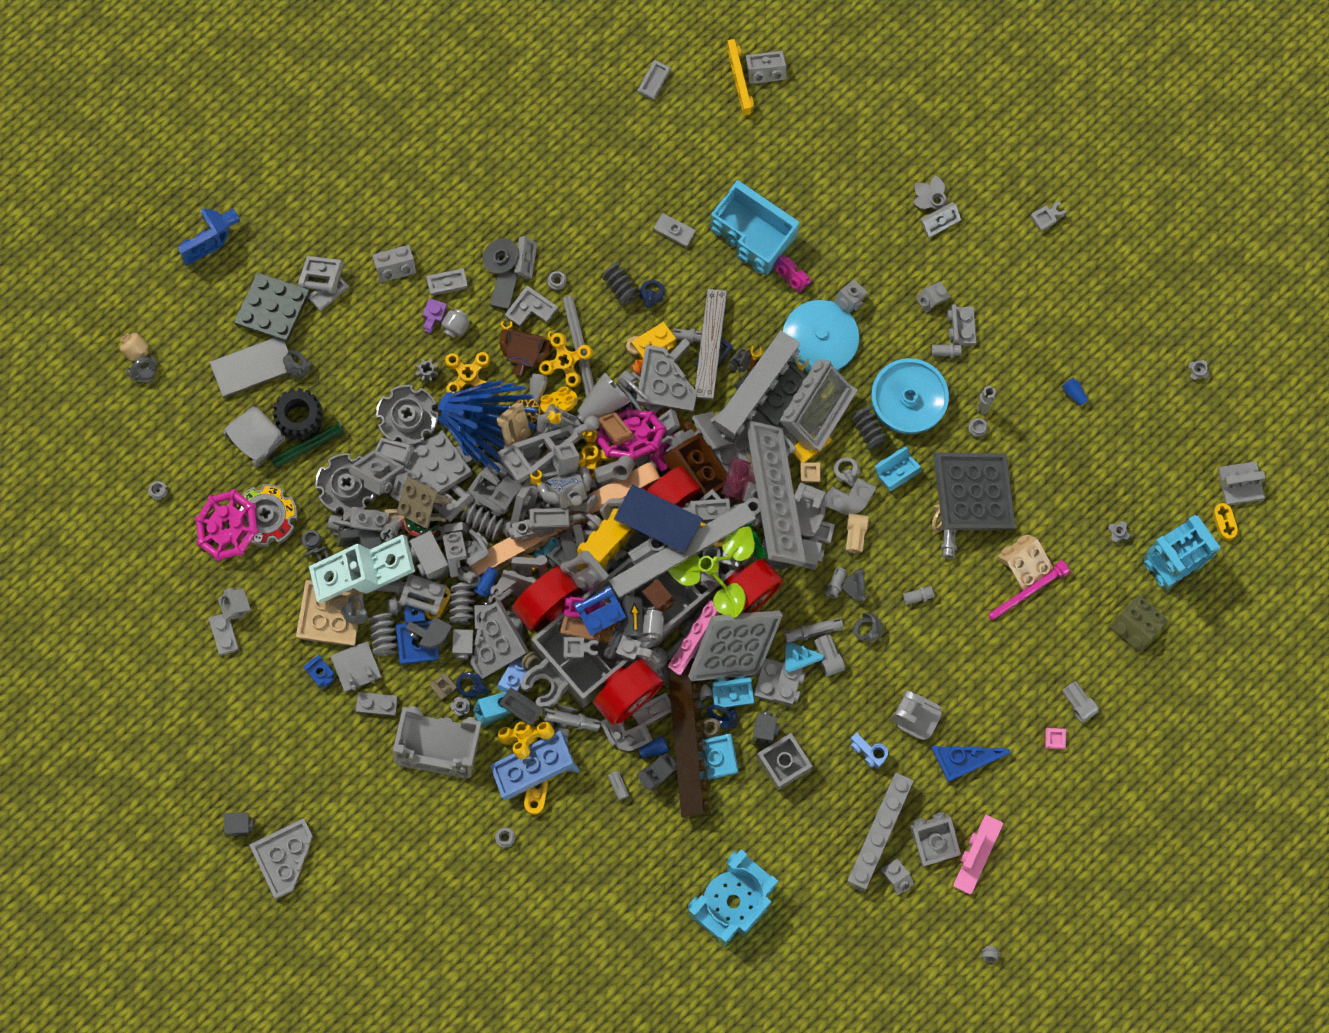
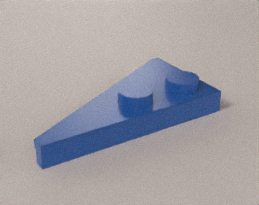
M931 747L947 782L1011 753L1009 749Z

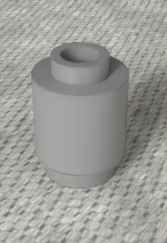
M648 610L646 615H644L642 635L647 640L657 641L658 638L662 637L664 617L661 611Z

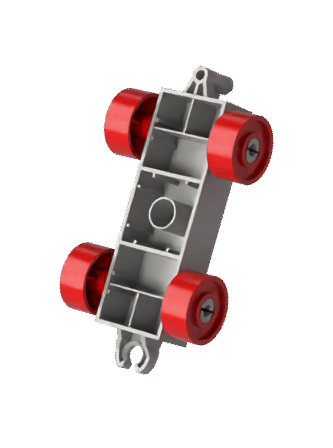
M679 466L656 481L647 492L676 506L685 508V503L695 501L699 497L702 488L683 466ZM712 489L699 501L721 498ZM750 498L746 503L756 518L755 521L751 522L752 526L755 527L761 519L760 505L758 499ZM739 505L732 506L730 509L732 510ZM702 521V523H705V524H708L709 522H711V521ZM656 541L652 547L660 548L663 544ZM719 548L721 557L723 554V549ZM755 551L750 558L742 561L740 569L722 565L719 562V578L728 587L732 583H737L745 592L746 601L741 613L756 612L784 583L781 576L765 558L758 560L755 557ZM628 558L610 573L605 580H610L635 565ZM557 566L530 585L515 601L511 609L531 633L544 628L531 639L532 650L538 654L542 662L532 667L523 676L521 689L524 692H528L533 687L535 681L546 679L551 684V691L547 695L537 698L536 704L541 708L545 709L554 706L561 699V696L568 691L582 708L593 701V705L612 726H617L645 705L662 687L664 681L643 659L636 657L635 662L616 655L613 660L604 657V652L608 648L612 632L615 631L616 623L603 629L598 645L590 647L591 651H598V656L592 657L588 653H584V659L564 658V637H569L560 634L564 619L565 600L570 598V596L578 597L582 589L576 585L568 573L562 572L560 566ZM666 571L625 595L642 598L644 622L646 611L657 609L642 591L656 579L662 583L675 600L669 610L666 612L662 611V616L664 617L662 637L658 638L657 641L647 640L645 636L642 638H630L642 642L641 648H656L691 619L701 608H704L709 600H713L717 591L722 590L723 587L718 582V586L705 588V586L701 585V580L694 586H684ZM598 583L595 587H593L581 598H584V600H586L598 594V586L600 583ZM616 595V598L618 599L622 607V597L619 599ZM602 600L606 602V605L611 603V600Z

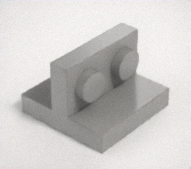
M1257 461L1218 468L1225 504L1235 505L1264 500L1265 497L1261 483L1265 479L1264 471L1259 472Z

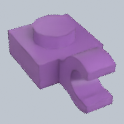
M428 299L423 313V318L427 319L424 324V332L431 334L435 322H442L447 308L446 303Z

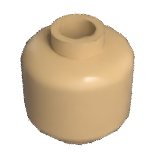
M127 333L121 338L120 351L130 361H137L148 354V343L138 333Z

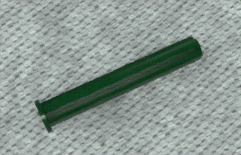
M337 421V424L272 457L271 461L274 467L278 468L341 434L345 435L339 422Z

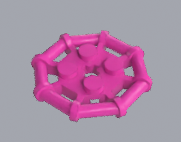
M626 407V410L617 413L621 420L627 418L623 422L634 434V438L616 446L600 427L595 441L603 449L606 457L620 458L622 456H629L635 462V459L651 452L656 453L659 450L660 442L667 433V428L662 425L654 411L647 412ZM652 423L655 429H650L648 425ZM651 437H654L653 441H648Z
M236 489L218 495L211 494L199 515L194 519L197 527V546L207 551L216 561L244 555L255 534L259 532L256 523L255 503H251L239 494ZM230 500L229 505L219 504V502ZM237 502L244 506L242 511L236 507ZM214 506L215 511L213 512L211 517L209 519H205ZM247 515H248L249 527H247V524H245V521H244V519H246V516H247ZM228 521H230V522H229L230 528H229V529H227V528L224 529L225 523L228 522ZM204 523L207 524L206 529L209 532L207 537H205ZM247 532V534L245 535V537L243 538V540H242L241 543H240V540L242 539V537L244 536V534ZM214 540L219 544L218 549H215L209 543ZM229 544L235 546L233 549L225 550Z

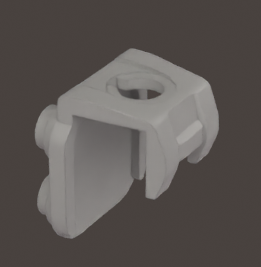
M494 462L499 467L500 472L488 464L489 469L485 467L478 474L468 491L474 495V502L480 506L485 505L491 509L492 514L500 516L513 506L515 500L506 511L489 500L500 484L497 475L500 473L506 476L509 472L502 464Z
M800 482L794 494L801 535L810 537L817 533L825 515L826 492Z
M908 690L904 691L901 697L902 700L890 721L896 723L901 731L917 739L927 740L931 737L941 718L940 706Z

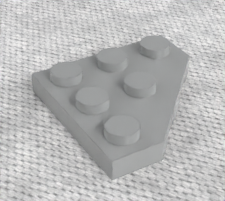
M646 345L638 388L648 397V400H645L637 393L636 402L693 412L697 394L696 390L690 385L681 369L670 357L666 348Z
M500 600L481 610V622L479 629H477L474 655L471 658V665L482 679L529 652Z
M304 818L249 845L275 900L294 891L313 839Z

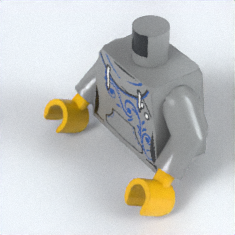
M550 404L545 414L538 416L536 430L541 435L569 425L574 429L582 424L578 417ZM587 430L579 435V439L594 442L596 441L597 432ZM566 435L552 441L568 439L570 436ZM545 443L537 445L542 451H547L548 449Z
M582 453L583 459L579 460L578 463L580 469L575 473L556 476L543 481V483L540 470H537V477H534L532 473L530 474V482L537 485L536 488L546 503L556 504L560 508H567L572 505L578 506L587 499L586 492L590 490L592 479L588 467L585 466L587 460L584 453Z

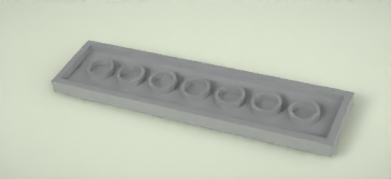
M749 421L746 427L768 559L802 566L806 561L783 429Z

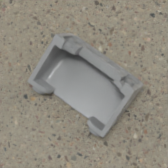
M403 707L393 747L394 763L419 770L470 778L476 757L481 722L472 717L462 720V723L423 716L417 707Z

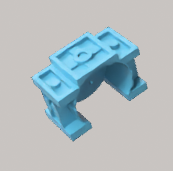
M1194 515L1186 523L1167 535L1156 539L1154 544L1146 551L1147 554L1143 558L1144 565L1148 571L1153 572L1156 576L1157 584L1166 591L1176 581L1181 580L1182 577H1186L1193 570L1203 567L1207 561L1216 555L1221 547L1199 516Z
M742 849L738 853L734 851L728 858V872L714 878L706 888L704 896L701 895L699 899L695 897L687 908L689 910L688 916L712 934L724 947L737 932L744 937L769 908L771 900L767 896L773 891L778 882L775 877L767 874L753 862ZM735 895L740 899V905L737 908H730L727 905L729 896Z

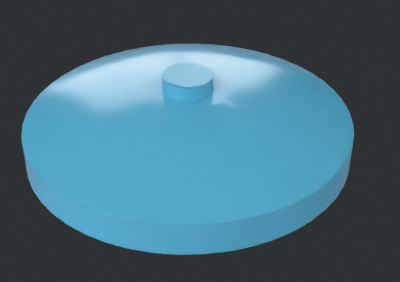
M814 300L798 306L788 316L783 328V332L800 342L798 349L800 353L795 360L791 359V361L796 363L797 359L802 356L800 362L806 364L807 359H809L808 365L803 368L807 373L811 371L813 364L817 360H829L836 370L840 371L851 362L858 348L859 331L853 316L850 313L847 314L836 303L831 301Z
M913 358L896 360L885 366L877 375L871 392L872 406L879 420L891 430L902 434H919L933 428L944 416L949 401L948 387L942 374L931 364Z

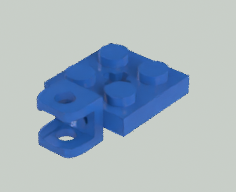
M406 605V624L396 625L400 665L440 660L438 648L427 650L420 647L416 648V645H412L415 639L409 637V632L406 631L409 621L425 630L428 629L432 621H426L424 610ZM414 611L418 612L416 616L412 615Z

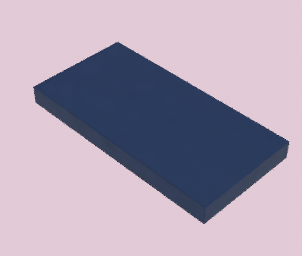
M632 484L614 517V521L685 554L703 518Z

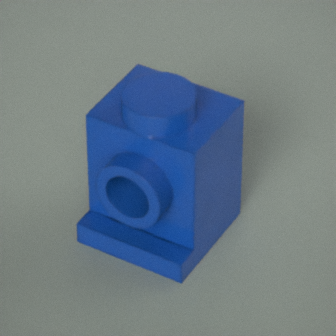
M317 655L303 667L319 688L327 687L334 681V672L320 655ZM319 669L324 670L323 674L318 675L316 672Z

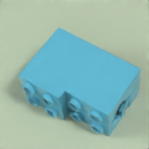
M739 180L731 187L728 195L722 199L710 217L711 231L717 236L721 235L731 246H737L736 255L741 262L749 263L759 274L763 273L766 276L772 270L778 258L782 257L797 237L800 224L799 221Z

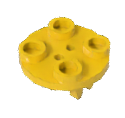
M561 387L550 395L542 396L540 407L544 414L550 404L566 412L571 411L573 414L575 413L574 406L578 402L577 394L569 390L568 387Z

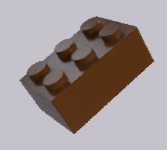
M700 433L675 447L662 457L670 470L683 466L700 485L702 492L695 501H699L712 489L716 493L732 482Z

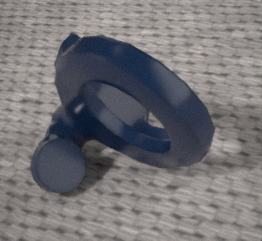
M650 280L641 286L640 298L644 300L645 307L650 308L656 303L663 301L665 288L660 282ZM654 284L660 288V292L654 295L653 290L648 289L646 291L645 289L648 285Z
M465 672L457 678V690L464 697L475 698L479 694H486L489 691L488 687L482 682L481 676L477 673ZM464 677H469L474 682L471 692H465L461 688V680Z
M710 705L707 708L708 716L716 719L723 729L729 730L735 728L738 724L735 708H731L729 711L719 705ZM713 709L722 710L726 716L717 715L713 712Z

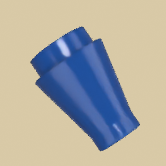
M1074 377L1062 386L1063 392L1078 403L1079 406L1088 400L1079 381L1075 380Z
M488 567L474 591L484 597H489L491 594L490 590L495 585L499 571Z
M658 736L653 741L639 747V752L643 759L664 755L666 752H669V747L665 737L660 738Z

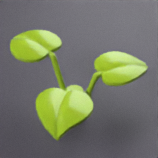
M750 527L737 529L726 537L722 549L728 556H714V558L704 556L700 558L698 555H694L668 570V572L677 582L684 586L698 584L701 580L700 572L712 575L723 587L714 596L713 604L715 609L722 615L731 614L733 618L738 617L745 606V592L737 583H732L727 587L716 573L719 570L718 561L730 560L732 557L736 561H745L751 557L755 549V542Z

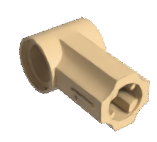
M849 513L845 551L854 554L862 553L868 516Z

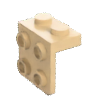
M1028 534L1018 538L1016 543L1004 548L1002 553L997 555L999 561L1010 568L1022 590H1025L1053 571V566L1039 540Z

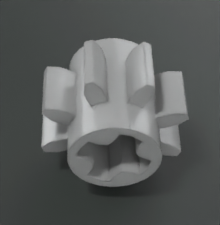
M422 359V363L416 365V369L419 371L415 374L416 377L421 376L422 383L425 380L432 383L433 377H438V373L435 371L438 369V364L433 365L432 359L429 361Z

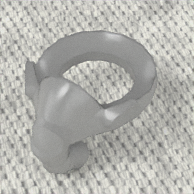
M845 457L836 462L834 473L839 482H845L853 487L857 476L860 475V469L854 459ZM843 462H850L853 465L852 471L848 469L844 471V474L840 473L838 468Z

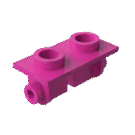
M785 255L780 256L773 269L800 294L803 288L811 283L810 277L801 269L796 272L795 269L798 266Z
M572 596L566 598L564 616L580 617L574 603L582 602L584 598ZM600 601L586 608V614L588 615L605 606L606 602Z

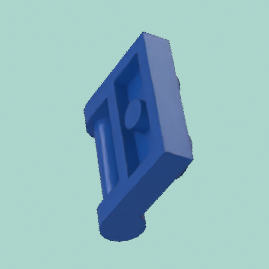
M610 585L605 587V590L582 602L574 603L590 636L626 618ZM607 597L610 598L611 603L588 615L586 614V608Z

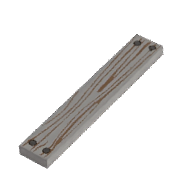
M707 290L695 386L697 392L696 399L714 400L727 291Z

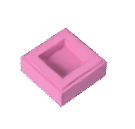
M1046 728L1045 749L1065 750L1066 729Z

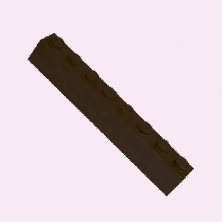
M693 658L690 659L681 675L676 674L668 667L671 660H667L681 817L687 819L711 816L712 801L709 798L710 781L707 778L709 765L705 756L707 744L703 735L705 724L701 714L703 704L699 694L701 692V684L699 681H691L688 677L695 660Z

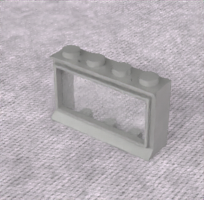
M817 360L813 364L808 376L803 380L798 392L793 396V400L788 408L784 411L780 422L805 449L821 451L858 389L846 381L831 364V361Z

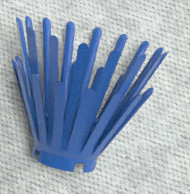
M489 381L462 391H454L455 393H446L438 405V410L442 411V417L438 416L440 424L450 431L468 457L470 455L476 463H478L479 459L488 469L489 465L487 463H489L496 471L500 472L499 467L476 445L478 444L502 463L498 457V451L477 435L504 449V439L490 431L503 435L501 427L497 423L499 415L495 414H503L511 406L485 403L516 402L518 400L533 399L534 395L492 396V394L527 388L526 386L511 387L516 383L500 385L504 381L493 383ZM524 407L526 413L538 412L537 408ZM528 423L530 429L536 430V424Z

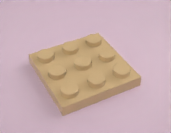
M306 580L296 639L354 647L359 625L347 623L341 614V608L347 605L350 596L359 595L363 599L364 593L353 588L330 600L319 603L316 601L312 581ZM355 599L353 603L354 615L361 609L358 599Z

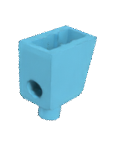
M507 691L477 700L473 710L477 720L481 722V727L511 716L512 713L499 704Z

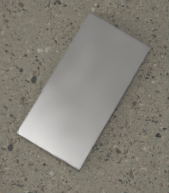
M272 338L211 361L210 365L223 398L287 375L283 363V357L288 353L285 342Z

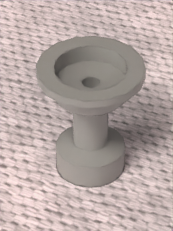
M554 706L557 711L574 714L578 711V709L567 706ZM559 723L558 726L554 727V733L561 730L565 736L569 735V729L566 728V725Z

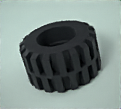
M294 388L290 389L288 394L286 391L283 392V397L279 396L276 399L277 404L274 403L273 406L274 421L286 438L289 436L290 440L293 441L295 438H298V441H303V437L308 439L311 434L316 435V430H320L322 427L321 422H323V411L317 397L314 394L311 395L308 390L303 392L302 388H298V391H294ZM295 407H305L309 410L308 417L300 423H294L287 419L289 411Z

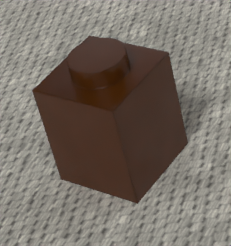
M658 579L642 591L651 604L661 612L669 610L675 601Z

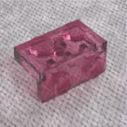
M737 457L732 458L722 490L725 499L729 498L730 501L740 500L750 472V462Z

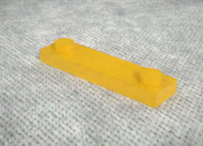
M735 39L727 40L728 56L743 116L751 115V108L754 107L752 96L748 95L739 59L741 49L739 45H736Z

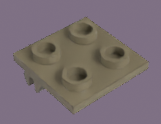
M408 476L396 513L424 528H428L430 521L445 522L447 516L442 517L443 514L432 513L434 503L451 504L452 498L447 499L448 496L438 495V491Z

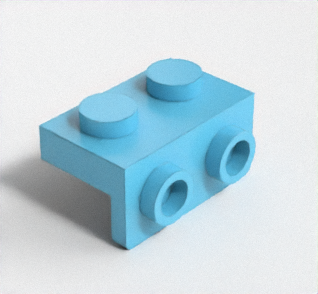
M906 446L897 450L893 455L880 461L875 466L877 478L890 492L922 472L921 466L911 457Z
M743 675L735 677V680L727 681V678L715 680L711 686L714 705L724 708L753 705L754 698L751 678Z

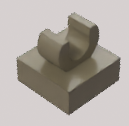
M443 673L429 684L441 701L457 690V687L446 673Z

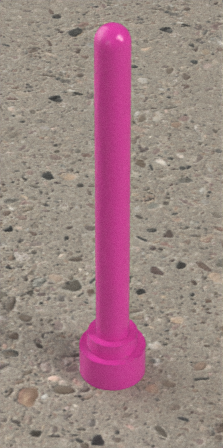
M1063 560L1056 563L1052 572L990 612L989 618L991 620L996 619L1055 578L1065 577L1070 574L1066 563Z

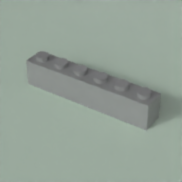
M781 330L715 420L714 427L732 439L736 435L740 436L746 428L745 422L747 420L751 421L757 412L755 409L758 404L762 406L767 399L766 393L769 389L773 390L778 384L777 378L779 375H784L788 370L789 361L791 359L795 360L799 355L800 342Z
M895 772L846 885L865 892L913 780Z

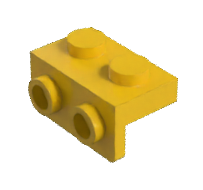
M664 322L631 341L632 346L642 360L644 359L646 345L666 348L669 354L677 347L675 336Z

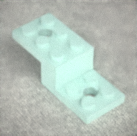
M403 534L372 549L355 544L309 566L316 601L319 603L330 600L353 588L368 594L415 572L408 539ZM395 556V562L390 565L391 558ZM334 573L333 580L329 582L330 574Z

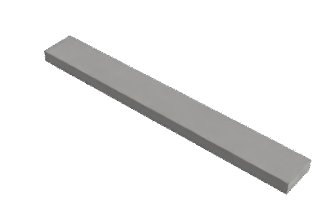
M744 502L699 528L685 554L666 547L610 579L609 584L620 599L724 539L737 529L750 524L756 518L747 503Z

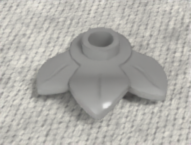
M934 176L930 185L915 183V193L918 197L913 203L920 209L932 208L938 210L946 206L947 198L944 194L945 185L942 180ZM939 199L940 203L936 204L934 200Z

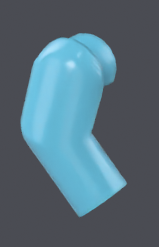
M552 537L542 550H535L534 558L541 555L546 557V554L559 544V540Z

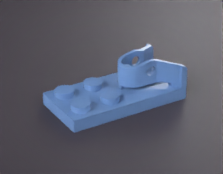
M561 730L555 732L554 736L549 740L541 739L529 745L530 755L524 760L518 759L513 753L490 765L504 801L564 771H576L577 773L580 771L567 745L568 739Z

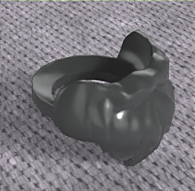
M290 350L283 357L288 377L301 378L309 373L312 361L307 362L304 355L299 351ZM291 355L299 358L301 365L295 363Z
M151 355L141 358L131 368H126L127 375L138 382H152L157 360Z
M856 569L850 577H847L842 587L849 596L857 601H863L868 598L865 596L864 576L866 572L861 569Z
M359 595L350 596L347 605L341 608V614L347 623L360 625L369 619L364 608V601ZM355 599H358L361 609L354 615L353 603Z
M862 613L863 618L854 625V635L860 640L872 642L882 634V622L875 614ZM873 622L872 630L865 636L859 635V628L862 624Z

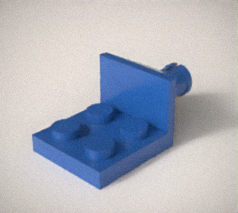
M204 208L200 210L208 231L200 232L194 239L185 240L177 247L185 266L223 247L229 234L227 228L240 222L233 208L221 215L215 210Z

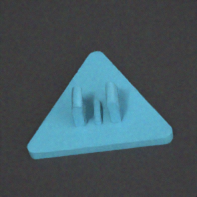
M792 642L785 643V672L787 673L824 659L823 654L807 649L804 646H799Z

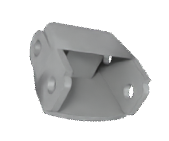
M255 406L236 418L223 431L226 439L230 437L232 442L245 455L253 459L251 463L255 468L265 462L286 438L280 429Z

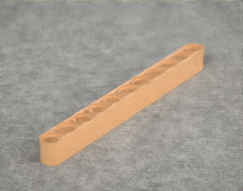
M646 463L633 470L626 480H615L590 493L589 495L597 496L598 503L587 513L595 514L596 516L602 515L600 509L612 498H625L632 484L645 491L648 490L661 478L653 463ZM569 510V515L586 512ZM587 521L570 523V529H552L553 533L546 534L543 537L529 538L526 541L516 542L515 539L509 537L487 549L490 554L471 566L466 562L465 565L481 578L488 567L498 571L510 565L512 557L526 556L536 549L545 546L552 537L558 539L560 534L571 532L573 525L581 524L582 526Z

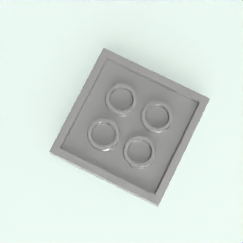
M443 430L414 447L415 449L408 464L403 465L405 466L404 473H414L422 481L430 483L433 488L437 489L438 495L473 475L471 469Z

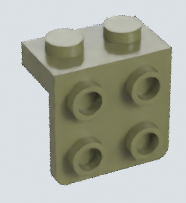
M1138 595L1121 612L1110 627L1140 653L1154 635L1165 625L1167 618L1148 603L1147 600Z

